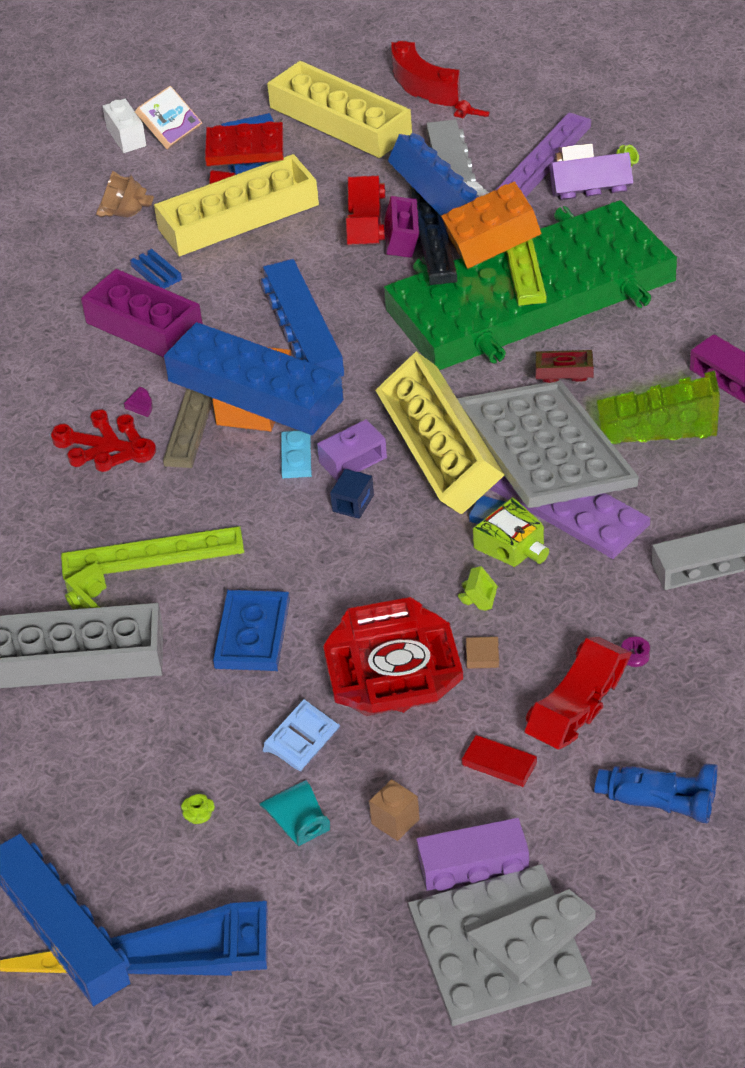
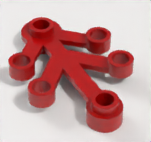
M96 410L90 416L93 427L98 428L103 437L74 432L67 424L56 425L51 433L53 444L58 448H67L73 443L93 446V448L85 451L82 448H73L68 452L69 463L73 467H80L87 461L94 459L96 469L100 472H106L113 466L129 460H134L138 463L147 462L156 453L155 443L150 439L140 437L135 429L134 418L129 414H124L117 418L118 430L126 434L129 442L118 439L109 425L108 414L105 410ZM113 451H120V453L113 456L109 454Z

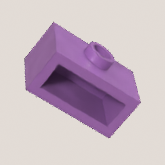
M366 419L317 443L319 463L336 481H338L345 469L360 472L387 458L385 437Z

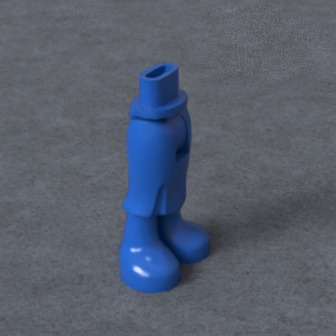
M708 763L702 766L696 777L676 776V772L664 773L633 766L622 767L620 771L619 766H614L613 771L598 770L594 792L607 794L610 800H617L624 804L659 808L667 813L673 811L689 816L697 822L709 823L712 803L716 793L718 768L717 764Z

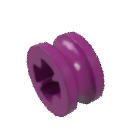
M634 636L623 641L622 648L628 651L633 649L635 654H631L627 665L640 667L647 664L650 658V645L646 639ZM636 649L641 650V654H638Z

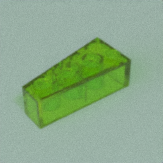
M715 371L704 373L705 377L691 380L690 377L679 379V384L664 388L661 387V384L651 386L649 390L640 394L632 391L597 400V426L612 444L717 436L720 392Z

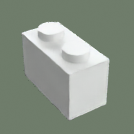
M126 99L114 100L109 104L103 105L106 128L123 153L146 146L143 123Z

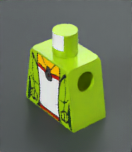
M513 497L473 528V542L476 550L513 567H516L527 557L541 564L549 555V548L543 545V524Z

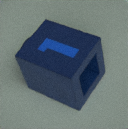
M345 469L330 492L332 512L360 519L374 496L372 475Z

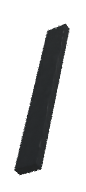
M409 186L411 199H417L419 237L430 285L457 282V272L442 217L412 186Z

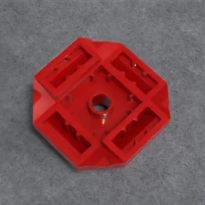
M412 597L348 608L341 618V623L334 629L323 645L335 703L351 707L365 716L392 711L404 713L413 707L435 704L463 680V669L450 623L436 613L423 608L422 604ZM395 640L417 641L425 645L430 651V659L423 668L400 676L383 675L374 671L368 663V658L375 648Z

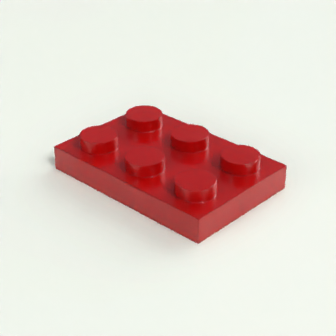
M269 121L259 124L242 123L232 126L216 125L214 127H206V166L283 161V122Z

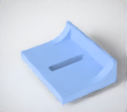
M303 699L264 742L263 752L272 753L293 768L302 771L340 728V725ZM290 725L314 742V744L312 745L290 729Z

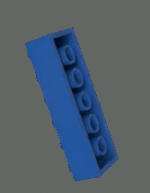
M198 322L164 355L169 382L312 436L344 400L341 374Z

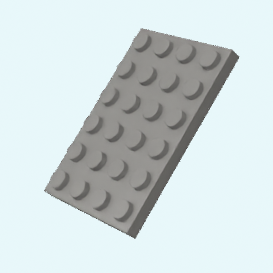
M561 380L457 398L505 474L504 476L528 508L566 502L572 499L621 491L638 486L639 476Z

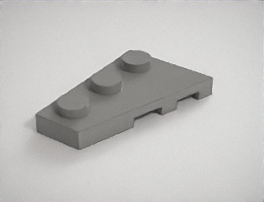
M568 889L467 932V941L520 985L595 919L596 910Z

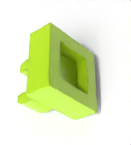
M482 566L472 568L468 580L464 581L461 585L465 589V593L459 594L458 598L465 605L474 603L479 610L492 609L498 586Z

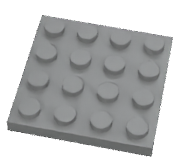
M542 864L524 869L523 871L509 873L408 902L409 912L452 1026L591 986V976L574 938L520 985L467 941V932L555 895Z

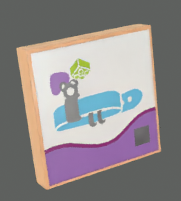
M171 86L139 106L135 111L166 149L172 147L202 124L201 120Z

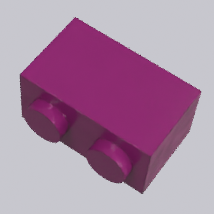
M391 196L384 219L386 254L412 257L419 236L417 199Z

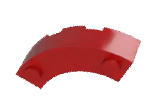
M391 42L393 74L395 80L402 85L403 90L414 97L419 96L427 99L429 103L456 106L460 100L461 93L460 69L442 68L430 64L419 56L416 51L415 42Z
M379 176L348 177L349 213H353L346 218L348 246L380 244L381 240H385L384 224H381V199H386L385 183H380Z
M599 636L585 638V641H582L578 646L576 660L562 682L552 693L544 699L535 702L526 715L527 726L524 733L558 750L570 745L578 738L579 733L576 732L577 729L581 728L584 723L590 724L603 708V703L600 702L601 699L609 692L610 688L613 690L616 688L632 652Z

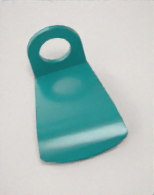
M307 780L293 785L259 804L298 846L330 831V820L327 816L323 815Z

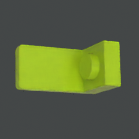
M95 562L65 580L68 592L65 594V597L73 610L78 608H100L91 598L98 596L107 587L103 570Z

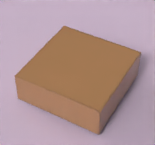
M498 637L466 638L467 669L499 668Z

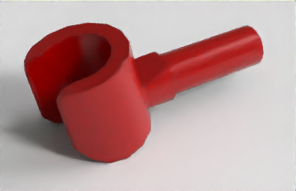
M461 100L455 106L457 110L454 116L465 118L467 114L489 117L490 112L471 107L468 101Z

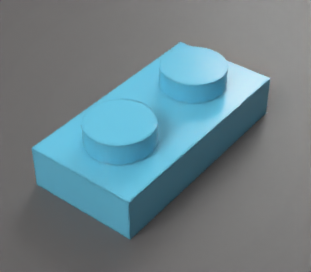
M302 431L281 432L282 479L312 477L311 435Z

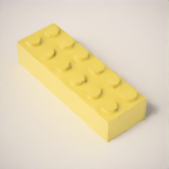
M303 61L297 62L267 83L270 108L378 158H381L393 149L399 134L410 135L412 133L411 109Z
M292 154L284 157L283 161H273L156 203L154 208L158 230L177 255L182 256L319 205L316 179L298 158Z
M417 351L375 390L440 501L459 514H463L505 475L437 366Z

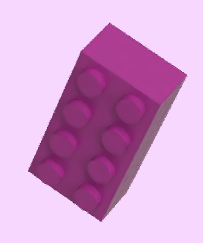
M119 269L112 271L81 298L87 324L161 357H164L196 322L203 324L200 304Z

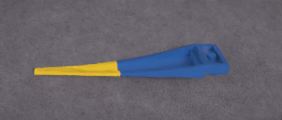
M267 901L230 903L170 923L110 938L112 941L111 946L114 950L120 948L126 955L130 963V967L126 969L128 974L232 976V971L267 969L268 955ZM50 951L0 960V971L67 973Z

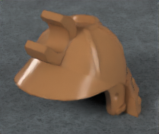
M112 171L96 216L104 217L106 215L110 217L116 215L132 217L141 211L142 206L150 207L154 196L145 195L147 190L134 180L132 174L129 177H123Z

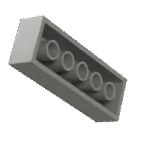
M159 603L0 615V688L162 676L164 628Z

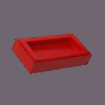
M478 735L474 737L462 757L463 766L524 787L537 764V756Z

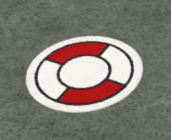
M395 640L375 648L369 655L368 663L374 671L383 675H407L420 670L428 663L430 651L425 645L417 641Z

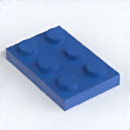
M227 590L213 659L215 669L278 671L290 603L289 592Z

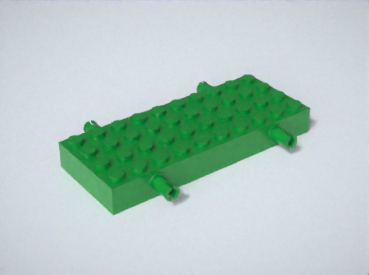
M621 200L578 216H574L567 206H563V210L559 207L554 213V218L558 223L541 228L542 234L532 238L545 288L546 303L518 306L505 251L467 269L461 258L454 260L457 282L430 285L426 265L419 258L413 265L414 270L418 274L384 286L386 311L422 356L436 365L439 370L484 353L491 363L496 364L497 360L501 362L506 355L502 347L629 298L638 308H642V304L644 307L647 306L651 301V295L647 291L676 281L677 256Z

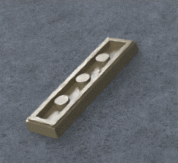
M188 388L186 389L163 459L164 466L193 467L213 403L212 397Z

